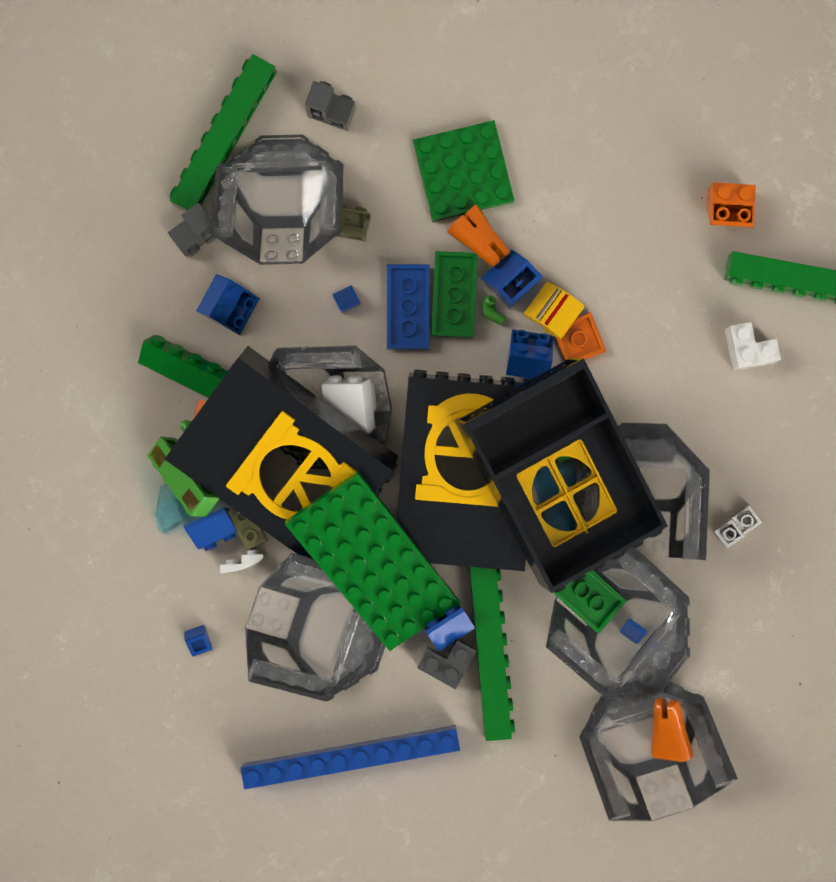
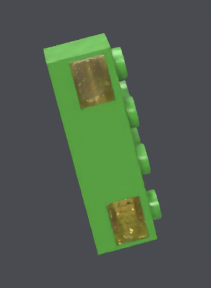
M161 436L148 453V458L151 460L153 467L163 477V481L174 492V496L184 506L186 513L193 517H206L219 498L164 460L178 440Z

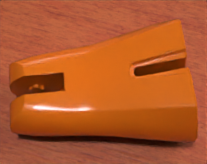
M474 205L466 212L465 216L462 215L454 221L447 230L448 234L471 249L492 267H495L500 262V259H504L510 254L507 246L493 230L478 205Z
M656 698L654 701L653 733L650 752L653 758L685 762L693 758V750L685 728L679 700H670L667 703L666 699Z

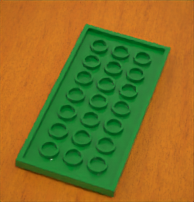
M359 471L285 521L287 528L389 651L426 628L428 622L433 621L436 617L438 619L441 618L447 610H450L455 605L456 607L461 605L458 597Z

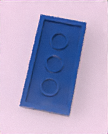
M387 264V350H429L430 264Z

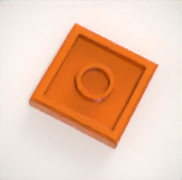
M591 312L577 317L562 339L554 336L563 361L571 357L587 360L606 352Z

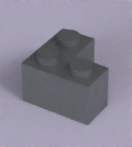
M313 81L305 103L308 118L346 131L349 129L356 109L355 101L351 97L343 94L341 96L335 95L332 85L325 81Z
M199 203L183 213L181 216L184 221L167 232L185 257L195 255L200 251L202 245L205 243L209 244L216 239L210 235L211 219Z
M459 639L454 642L447 657L427 647L417 668L456 690L476 653V649Z

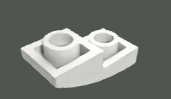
M747 505L714 532L726 548H729L745 537V534L760 525L762 521L752 507Z
M247 550V555H241L242 563H239V559L226 560V564L220 565V573L246 569L261 562L266 558V555L260 554V550Z

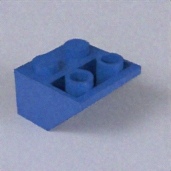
M511 250L507 257L501 259L481 279L511 309L541 281L543 276L527 259Z
M216 274L196 311L213 322L240 335L260 298L234 281Z
M512 329L506 375L532 379L551 369L554 336Z
M455 605L450 610H447L445 612L446 615L439 619L436 617L433 621L426 624L425 632L438 651H441L475 629L461 605L458 607Z

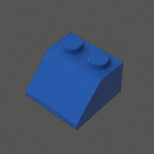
M223 507L208 514L206 517L199 518L184 526L185 531L198 550L204 548L206 552L217 546L216 542L224 539V542H227L237 537L235 534L237 530L228 513L230 508Z

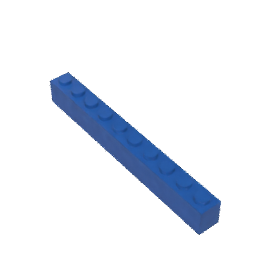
M456 725L248 762L244 763L240 769L245 790L460 751Z

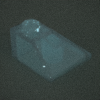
M161 485L155 511L157 519L155 525L160 533L163 532L164 535H168L191 522L181 502L174 496V492L169 485Z

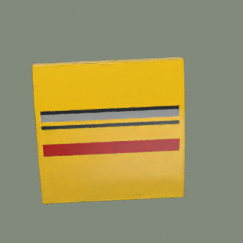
M547 281L524 312V317L542 326L543 331L562 339L583 310L584 305L566 291Z

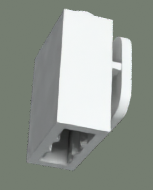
M336 375L329 377V380L321 384L324 402L369 434L376 428L374 412L377 407L375 388L370 378H362L361 375L342 378V376Z

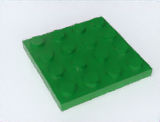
M495 120L413 139L432 222L465 215L474 205H478L481 210L514 203L515 200Z

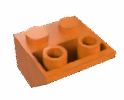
M713 182L708 188L707 213L710 225L753 228L756 185Z

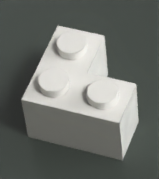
M752 322L729 326L725 329L733 371L772 364L781 360L777 339L755 342Z

